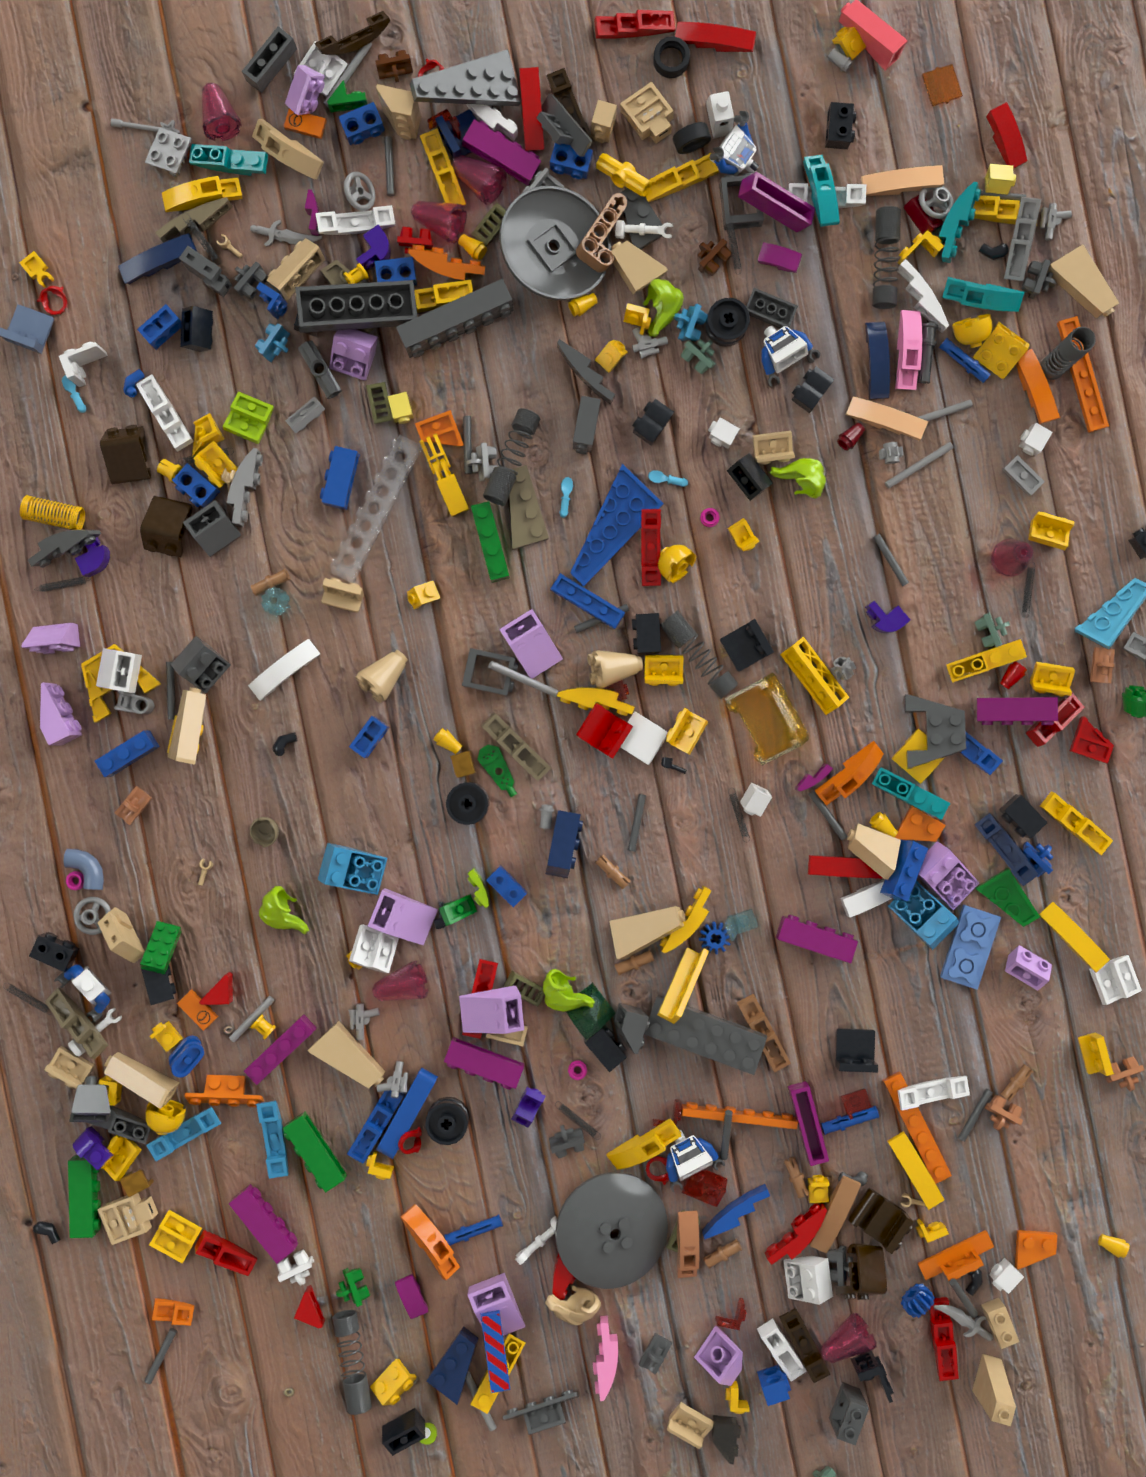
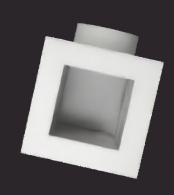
M719 418L717 422H712L708 430L711 432L709 438L712 439L711 442L718 447L722 445L729 449L740 428Z
M1035 423L1022 433L1020 437L1022 441L1019 447L1023 448V452L1036 456L1041 453L1053 432Z
M751 783L740 803L747 814L752 816L756 814L761 817L772 796L767 789Z
M1006 1258L1000 1263L995 1264L989 1274L994 1280L992 1284L999 1291L1004 1289L1008 1294L1024 1278L1019 1270Z

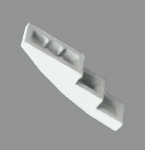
M905 259L898 267L899 270L897 272L909 282L905 289L919 301L914 308L920 311L921 315L930 323L938 324V330L943 333L949 324L940 303L920 273Z
M151 374L137 383L136 386L149 409L167 434L175 450L178 452L193 443L194 441L155 377Z

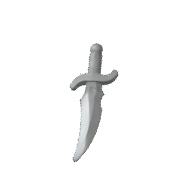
M281 220L275 221L270 228L256 225L250 227V231L253 233L256 232L257 234L269 236V240L264 244L266 247L272 245L274 239L280 242L286 241L289 244H297L305 238L311 242L322 239V236L304 235L288 229L278 230L277 226L282 223Z
M949 1305L934 1306V1309L949 1315L961 1326L969 1328L968 1332L963 1333L964 1337H972L977 1333L988 1341L993 1340V1335L980 1326V1323L986 1320L985 1316H978L973 1320L971 1316L966 1315L959 1308Z

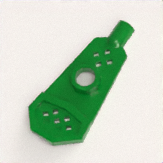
M486 745L481 748L477 759L501 790H506L510 797L516 795L517 792L513 788V777L499 747ZM496 768L503 770L501 775L495 773Z

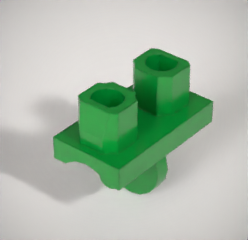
M346 1268L342 1271L347 1286H345L344 1281L339 1282L340 1289L336 1291V1296H343L346 1302L350 1300L348 1295L350 1293L353 1303L356 1304V1307L362 1305L361 1301L368 1298L370 1293L366 1285L359 1288L356 1287L355 1283L364 1279L362 1270L360 1268L353 1270Z

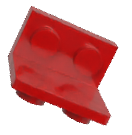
M596 703L576 733V736L613 759L633 726Z

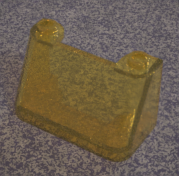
M774 673L762 677L725 698L728 710L730 712L733 711L735 714H740L757 746L753 754L757 762H760L762 766L797 749L809 740L804 724Z

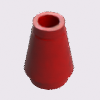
M1014 661L1012 664L1010 663L1000 684L1009 690L1026 675L1027 669L1017 661Z

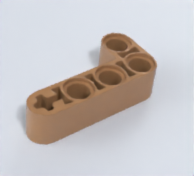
M616 193L609 199L576 249L577 257L599 273L605 272L614 261L613 253L602 243L627 206V199L621 193Z

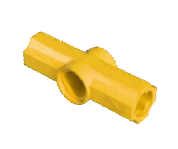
M604 153L599 156L596 168L611 177L612 182L617 187L623 188L625 186L643 197L648 194L652 182L638 174L631 163H621Z

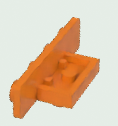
M207 1075L204 1093H185L184 1096L191 1105L208 1103L211 1106L228 1104L232 1107H238L239 1104H246L249 1107H257V1103L264 1102L261 1095H244L246 1076Z
M984 1230L918 1262V1266L925 1280L942 1272L948 1281L953 1278L957 1280L961 1276L984 1266L979 1254L992 1249L994 1245L988 1232Z

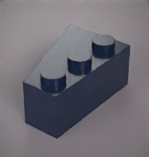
M558 810L545 874L568 879L570 869L575 867L576 858L573 857L574 850L578 851L580 839H576L577 832L582 831L583 821H580L581 814Z
M464 1326L426 1381L456 1405H458L462 1396L479 1339Z

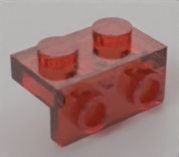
M703 1169L687 1178L681 1193L717 1207L726 1193L727 1178Z

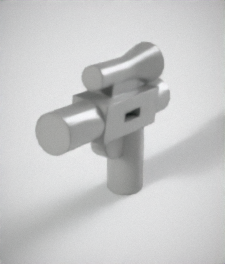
M1050 203L1049 208L1042 207L1040 209V229L1045 228V240L1047 241L1053 240L1055 226L1061 223V219H1070L1072 217L1071 211L1057 212L1056 203Z
M639 327L632 330L638 344L632 345L634 353L639 352L641 359L659 353L658 346L668 344L667 337L651 339L649 335H640Z
M357 1003L356 1009H348L350 1029H355L356 1025V1040H364L365 1025L370 1022V1017L380 1015L379 1008L365 1010L364 1003Z
M396 1061L393 1076L387 1079V1083L377 1085V1092L391 1090V1098H398L399 1093L407 1094L408 1073L402 1074L404 1062Z

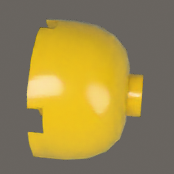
M977 315L976 318L969 317L953 323V332L958 342L963 345H970L971 348L981 346L982 341L988 339L992 332L991 315Z
M680 544L665 547L660 553L659 571L668 582L675 583L688 573L686 569L689 565L693 567L696 561V554Z
M170 1100L161 1109L149 1102L145 1112L146 1123L158 1135H167L178 1130L185 1118L186 1108L183 1109L184 1105L174 1100Z

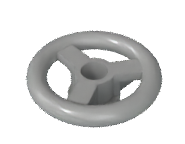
M351 172L348 174L344 181V192L347 200L357 210H369L375 202V189L372 182L361 172ZM354 179L353 186H350L351 180ZM360 179L367 185L369 193L361 185ZM365 198L368 200V203L361 205L357 201Z
M944 186L923 188L920 191L919 202L923 211L932 218H946L954 204L951 193ZM933 189V197L931 200L925 201L926 192ZM929 207H939L944 212L937 213L932 211Z
M87 897L81 900L76 905L73 913L74 923L77 928L89 935L102 933L97 923L100 921L98 910L101 905L106 914L111 911L107 902L98 897ZM94 902L91 909H87L79 915L81 908L85 904ZM90 913L94 915L93 919L89 917ZM81 921L86 925L95 924L98 928L88 929L83 926Z

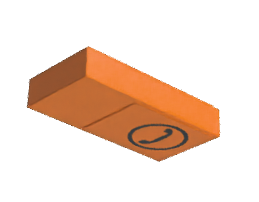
M289 108L284 129L322 139L327 121L326 118L312 114L297 115Z
M191 989L177 1004L204 1031L219 1016L208 1005H201L199 1003L201 998Z

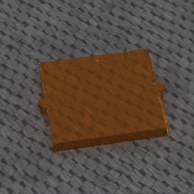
M953 64L941 68L936 67L935 70L922 74L932 107L942 103L948 104L949 101L963 96Z

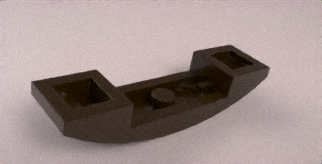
M381 11L366 18L367 27L336 41L330 35L314 44L319 52L325 55H340L355 51L377 38L390 23V18L384 11Z
M565 68L547 74L552 94L593 142L588 125L583 119L573 94L572 85Z
M794 1308L779 1316L813 1383L831 1375L798 1310Z

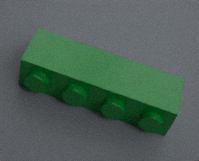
M490 502L472 505L471 509L491 583L509 579L510 576Z
M306 1111L286 1123L283 1127L284 1136L288 1141L291 1140L295 1146V1153L305 1161V1168L314 1175L317 1186L326 1193L343 1182L347 1173Z
M74 1155L68 1160L70 1238H93L101 1229V1219H98L97 1210L101 1207V1201L98 1200V1192L100 1191L99 1170L97 1171L84 1157L80 1158L78 1155Z

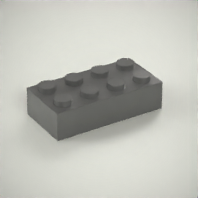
M756 288L753 289L746 306L751 317L780 329L784 326L790 327L798 308L795 304Z

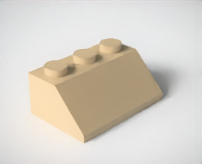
M377 84L376 89L383 113L397 135L406 140L411 138L417 139L421 114L418 102L413 100L412 92Z
M306 238L303 241H299L295 245L294 251L282 259L281 265L269 273L266 281L285 301H288L295 293V287H301L325 261L319 246Z

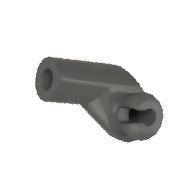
M860 1171L855 1177L841 1172L838 1177L840 1181L844 1175L860 1182L861 1186L868 1182V1175L863 1171Z

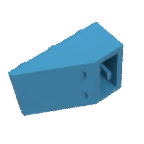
M327 843L317 880L325 885L378 895L388 858Z
M917 881L908 902L893 900L888 905L932 950L959 924L958 918Z

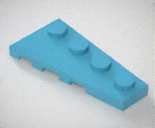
M1134 578L1117 592L1115 597L1105 602L1102 608L1096 613H1092L1084 623L1079 624L1075 628V632L1110 649L1146 599V583Z

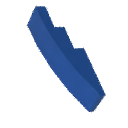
M391 1090L383 1092L347 1155L364 1164L405 1094L399 1093L398 1098H391Z
M763 1184L748 1191L716 1214L702 1229L704 1239L740 1226L738 1218L754 1212L753 1203L770 1197L766 1185Z

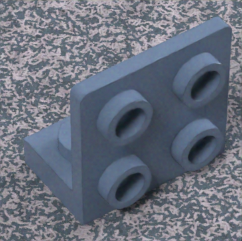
M18 304L10 326L7 330L0 328V337L5 341L42 354L54 318Z

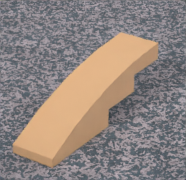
M924 166L879 172L862 176L861 182L862 184H867L866 196L900 195L901 192L942 187L944 185L943 166Z
M854 396L846 412L847 416L878 429L884 428L898 435L904 434L918 441L921 440L928 421Z

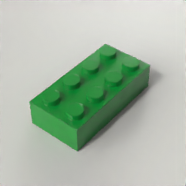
M157 921L141 960V969L161 974L166 973L181 934L180 926Z

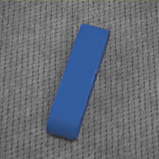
M421 1067L376 1151L391 1159L394 1158L399 1149L398 1142L401 1136L409 1131L438 1076Z

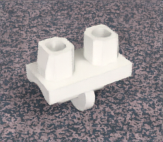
M304 1249L293 1255L296 1264L291 1265L288 1258H284L277 1264L279 1270L277 1278L279 1282L290 1278L291 1283L298 1282L300 1286L305 1284V1277L310 1275L307 1269L312 1267L311 1263L314 1262L312 1256L308 1257Z

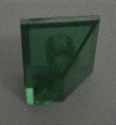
M593 982L579 992L594 999L593 1008L583 1006L566 1012L585 1040L600 1030L616 1014Z

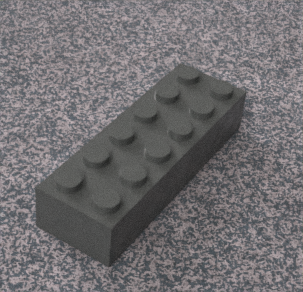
M502 278L403 323L396 328L409 358H417L422 356L426 350H435L446 341L453 342L457 340L459 335L473 333L481 325L488 326L499 317H508L514 311L513 301Z
M413 280L295 287L300 333L397 327L417 318Z
M660 995L656 997L649 1017L650 1025L648 1030L645 1031V1035L755 1075L767 1040L766 1034L687 1005L682 1017L673 1024L657 1015L664 997Z

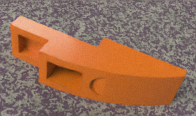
M413 245V248L408 247V253L416 261L443 276L465 281V273L485 275V266L481 265V261L470 260V263H464L462 259L453 257L448 261V254L443 252V248L432 247V250H425L422 245Z
M872 741L843 763L845 768L814 791L826 806L840 795L847 798L871 775L884 753L875 741Z
M414 1204L400 1218L418 1246L424 1249L442 1279L447 1280L460 1268L453 1256L454 1252L435 1225Z

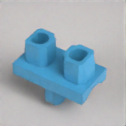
M701 305L689 306L688 310L683 309L681 314H675L674 319L678 321L676 327L681 329L678 336L679 340L684 341L688 339L694 342L699 340L701 331L694 328L695 323L704 324L708 314L701 310Z
M278 323L276 325L269 324L265 332L269 335L266 341L260 339L255 344V347L259 350L258 352L270 362L281 351L287 353L289 350L285 345L288 342L287 338L290 333Z

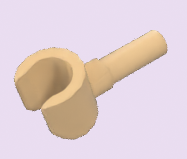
M221 234L225 242L219 243L217 241L218 245L222 249H228L238 258H241L242 254L231 245L226 235Z
M225 468L221 479L226 482L229 493L235 471L232 470L229 473Z
M205 859L200 861L202 871L198 885H203L207 871L213 867L212 861L209 862V866L206 868L203 865Z
M907 1193L902 1194V1197L909 1199L906 1203L901 1201L902 1206L909 1207L911 1204L925 1206L923 1201L915 1200Z

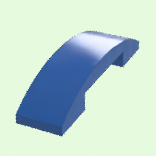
M966 732V750L959 753L982 771L991 775L1003 760Z

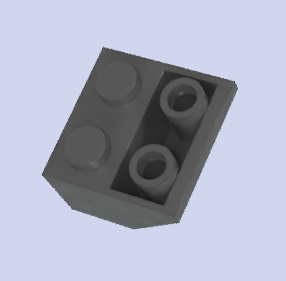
M215 500L183 522L193 538L209 557L242 536L223 507Z
M195 636L172 662L171 666L181 677L201 689L204 693H207L231 664L207 643Z
M619 1003L613 1021L626 1045L634 1054H638L639 1049H642L644 1045V1033L650 1025L649 1016L640 1008Z

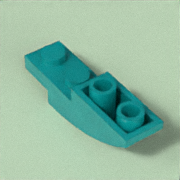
M192 144L189 163L219 172L251 176L252 173L266 174L269 155L266 152L231 150L227 146Z
M823 154L804 157L803 164L812 189L811 199L820 227L839 224L838 202L829 163H825Z
M973 182L958 197L942 225L939 238L942 242H945L941 256L943 262L950 263L952 257L955 258L958 248L955 244L957 238H961L962 226H969L970 220H974L976 209L973 207L975 201H979L981 194L978 182Z
M948 277L942 298L959 301L962 305L1019 312L1025 292L987 283L982 285Z
M880 767L872 782V785L939 820L943 819L950 805V802Z

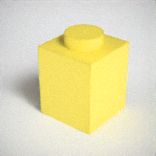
M990 164L985 176V192L1008 194L1011 186L1013 187L1016 182L1013 166Z
M407 392L388 396L395 423L405 424L410 422V419L414 417Z

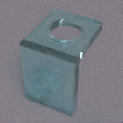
M752 909L728 916L724 923L731 941L735 940L737 934L758 928L759 926Z

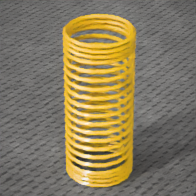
M26 495L21 501L20 517L23 520L58 526L59 528L81 530L85 521V510L83 507L70 506L69 504L33 498V496Z

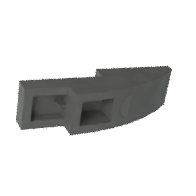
M69 530L53 534L37 543L41 551L29 558L28 562L31 567L40 566L43 568L50 565L51 560L64 554H78L82 551V547L96 541L95 538L101 535L100 530Z
M110 1105L108 1122H86L108 1129L109 1133L143 1144L146 1143L151 1130L145 1120Z

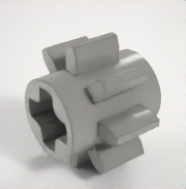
M897 442L883 444V449L879 450L880 460L884 459L885 464L900 462L899 458L904 456L903 446L898 447Z
M838 657L833 662L834 667L830 668L837 680H848L854 675L853 670L856 669L854 661L850 660V657Z

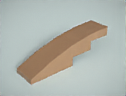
M751 994L737 1002L750 1029L767 1035L763 1053L774 1073L791 1064L755 995Z
M844 1175L842 1176L830 1196L829 1202L826 1203L827 1212L824 1221L815 1237L809 1243V1246L827 1254L853 1205L861 1186L860 1182Z

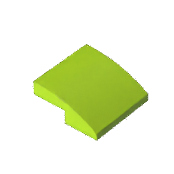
M238 391L230 406L231 411L223 424V430L259 444L269 423L274 406Z

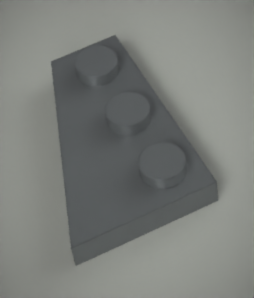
M629 188L620 192L627 199V206L623 211L627 225H640V223H645L647 226L663 225L645 197L638 195ZM629 233L632 244L640 250L662 237L660 234L639 235V233Z

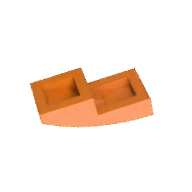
M155 1298L152 1320L171 1321L172 1325L191 1326L194 1305L175 1300Z

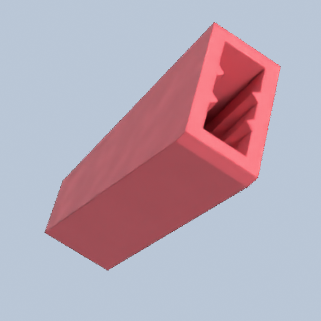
M854 0L851 4L848 2L841 9L842 14L839 22L844 27L856 28L866 45L865 50L886 71L899 59L907 43L906 38L858 0Z

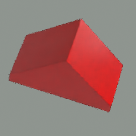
M231 972L225 974L199 1003L201 1005L230 1004L233 1001V974Z
M309 1285L304 1292L294 1319L319 1329L323 1327L325 1318L313 1288Z

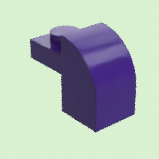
M378 224L363 235L370 249L356 258L357 263H360L367 270L375 266V261L389 260L391 254L388 238Z
M98 537L95 538L96 541L94 543L86 545L89 552L75 558L82 575L88 578L102 572L110 560L109 548L104 545L99 546L101 542Z
M875 601L865 606L867 609L866 614L869 618L877 621L871 626L877 632L891 633L901 629L910 621V618L899 605L891 609L887 614L884 613Z
M526 1087L511 1120L528 1128L546 1096L538 1089Z
M92 1126L86 1128L72 1144L77 1155L80 1158L84 1157L97 1171L113 1156L102 1144L105 1139Z

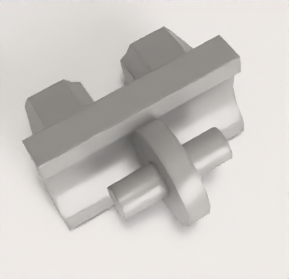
M481 443L480 446L476 447V452L471 453V460L466 461L467 466H472L473 473L478 472L479 481L489 479L494 470L493 468L498 467L497 465H489L488 460L496 458V447L487 446V443Z

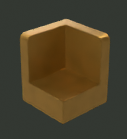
M470 751L450 756L457 778L476 773Z
M142 1169L134 1173L130 1172L120 1180L128 1197L150 1187L154 1182L153 1179L147 1180Z

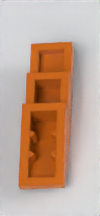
M1029 349L1016 363L1023 391H1027L1031 408L1034 407L1040 425L1057 420L1060 416L1042 367L1033 349Z

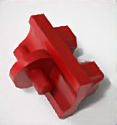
M403 226L400 236H397L399 246L413 248V245H422L424 249H432L434 246L430 229H420L419 238H413V228ZM405 248V254H409L408 248Z

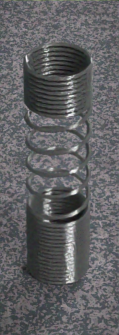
M884 206L876 210L875 247L878 251L875 252L874 256L878 260L874 263V267L878 270L873 275L878 280L873 283L872 306L878 309H890L897 306V287L892 285L875 286V283L878 281L894 282L898 280L896 277L880 279L875 276L878 271L895 272L899 270L896 267H876V263L879 261L896 262L899 260L897 257L881 259L876 256L879 251L897 252L900 250L897 247L882 249L877 247V243L894 244L900 240L901 209L895 206Z
M1084 326L1074 329L1041 361L1040 365L1046 379H1058L1094 347L1096 338L1091 329ZM1072 340H1075L1079 343L1081 350H1079L1078 346L1074 342H1072ZM1049 358L1052 366L1062 371H1056L1052 369L1049 365ZM1052 358L1059 366H1062V368L1055 366L1052 362ZM1047 365H1048L1049 369H1051L1053 372H1057L1058 374H1055V373H1052L1051 371H1049L1048 368H1047Z
M520 408L515 415L512 423L514 430L508 433L510 439L504 442L506 449L501 450L503 457L497 459L500 467L493 468L494 470L483 494V497L489 502L501 506L507 503L518 473L515 470L500 465L499 460L506 459L514 465H522L514 459L506 458L502 452L509 450L520 457H525L524 453L510 449L506 442L513 441L521 447L529 448L526 443L513 440L510 437V433L517 432L527 439H533L531 435L535 434L541 419L538 414L531 410Z
M677 610L662 622L660 627L671 638L678 649L695 637L682 651V654H685L701 645L689 658V662L708 652L695 667V669H698L714 660L702 673L701 677L721 667L709 680L708 685H710L719 699H722L739 683L731 676L729 671L713 680L724 667V665H719L707 672L716 662L717 657L700 665L709 655L711 649L693 658L705 642H700L686 651L698 637V634L688 624L686 619L683 618L684 616L681 615L679 610Z
M344 1310L336 1313L332 1319L336 1337H345L354 1333L359 1335L357 1340H348L337 1344V1347H346L355 1342L360 1344L358 1350H348L338 1355L339 1357H348L357 1352L362 1355L360 1360H349L340 1364L341 1367H349L358 1362L363 1363L361 1370H349L341 1375L342 1377H347L343 1381L347 1412L351 1415H358L369 1411L372 1403L367 1374L362 1371L365 1368V1363L361 1361L364 1354L359 1351L362 1348V1344L358 1342L361 1335L357 1332L359 1330L357 1312L355 1310ZM347 1342H351V1343H349V1344L341 1345V1346H340V1344L347 1343ZM353 1352V1353L348 1354V1355H341V1354H344V1353ZM348 1362H355L349 1365H343ZM349 1372H356V1373L351 1374V1375H344V1374L349 1373Z

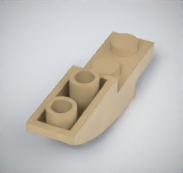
M258 119L252 137L262 144L261 148L292 169L310 178L318 179L324 162L298 141L288 139L264 119Z

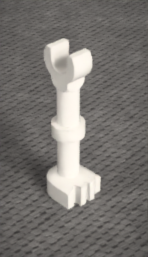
M617 220L615 236L617 239H624L626 232L639 233V235L660 234L665 238H672L671 234L665 233V229L673 227V224L665 223L662 226H647L645 223L627 225L624 220Z
M115 1008L110 1009L107 1012L106 1018L95 1026L99 1032L111 1023H117L122 1019V1016L116 1019L112 1017V1013L116 1010ZM74 1039L68 1043L69 1048L76 1056L79 1057L86 1052L82 1044L76 1043Z
M556 1216L551 1219V1227L546 1232L535 1237L533 1243L516 1254L515 1260L520 1265L536 1249L543 1247L546 1241L555 1234Z

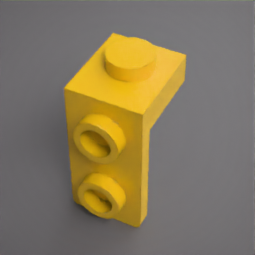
M928 230L923 235L919 233L912 241L914 244L910 248L905 247L899 254L901 258L897 263L900 265L920 245L935 258L944 247L939 237L933 236Z

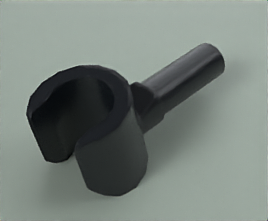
M662 757V767L686 774V769L672 764L673 758Z
M439 902V908L444 906V902ZM440 910L439 918L434 920L436 929L446 926Z

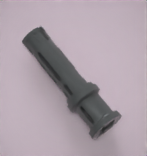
M935 323L922 324V360L918 383L921 384L930 383L933 348L937 344L935 335L938 324Z

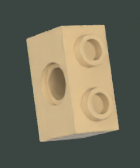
M598 100L591 123V135L595 141L599 143L610 142L616 121L617 105Z
M996 1298L981 1304L994 1339L1000 1348L1003 1349L1018 1343L1019 1339L1002 1301Z

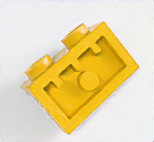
M1096 1032L1078 1037L1086 1072L1088 1074L1100 1072L1105 1076L1114 1074L1104 1037Z

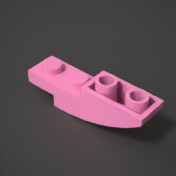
M900 311L897 342L899 356L895 389L916 390L918 370H921L922 321L920 311Z
M608 1315L600 1316V1323H597L598 1336H602V1342L599 1343L600 1355H596V1362H593L594 1375H598V1381L595 1382V1393L600 1395V1401H604L610 1391L618 1362L617 1334H609Z

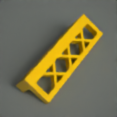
M804 636L780 654L825 715L837 709L849 698ZM800 644L805 649V653L800 649ZM812 661L817 665V668L812 665ZM823 676L827 678L828 683L824 681ZM835 692L841 697L840 700L836 697Z
M688 947L685 949L658 1011V1016L673 1024L682 1017L709 953L708 950L703 949L698 953Z

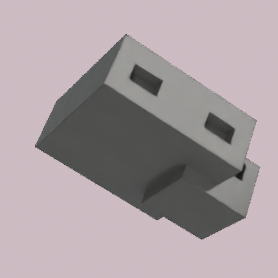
M187 246L179 257L181 262L191 273L202 279L207 287L224 298L232 286L227 276L221 274L222 269Z

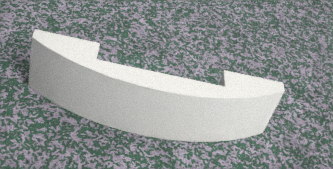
M789 183V192L814 207L811 199L812 189L811 186H808V183ZM847 184L846 187H835L838 208L865 205L867 184Z
M392 205L373 207V210L341 214H335V211L315 214L319 234H359L368 232L378 224L382 229L395 226Z
M307 639L272 664L248 686L261 701L304 665H308L317 658L320 652L310 639Z
M967 1076L926 1081L898 1090L900 1110L916 1108L920 1104L947 1098L956 1099L970 1095Z

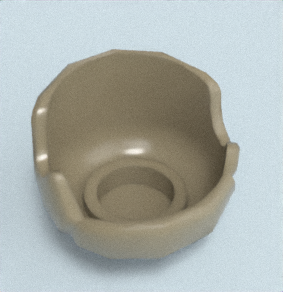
M257 818L250 826V836L254 843L262 845L264 848L272 845L278 838L279 827L271 818Z

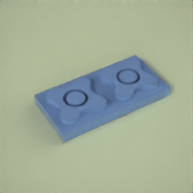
M963 905L958 919L959 924L955 928L940 977L978 990L1001 917Z

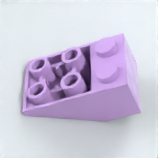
M533 609L499 629L526 673L532 679L563 660Z
M65 623L33 627L22 643V648L29 649V652L53 654L55 650L62 652L74 651V648L80 647L78 624Z
M43 682L41 683L40 729L48 745H64L82 736L80 732L82 729L81 725L77 720H74L71 714L73 713L72 707L69 703L65 702L62 688L59 685L57 686V684Z
M938 841L927 851L918 877L952 910L979 884L977 879L951 850Z
M384 888L368 927L424 945L438 909Z
M516 985L459 996L463 1032L507 1034L524 1030L521 994Z
M505 1273L469 1286L468 1298L481 1326L480 1313L500 1310L503 1336L526 1327Z

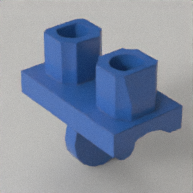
M1026 841L1023 844L1022 851L1029 860L1033 859L1036 862L1033 866L1039 874L1037 877L1045 872L1050 874L1053 869L1051 868L1052 864L1048 860L1053 858L1050 854L1052 847L1049 844L1043 847L1039 843L1036 845V848L1039 850L1038 852Z

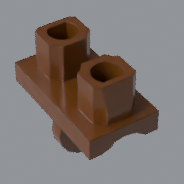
M405 50L397 51L396 57L391 58L385 53L379 54L378 60L375 61L379 79L394 77L397 83L399 82L398 76L413 73L410 55Z
M724 238L713 249L711 248L715 244L712 241L708 244L702 242L699 245L701 252L698 254V257L702 259L706 255L699 263L700 267L698 270L701 273L705 271L713 276L720 268L714 260L718 257L725 263L731 257L732 253L726 247L727 241Z

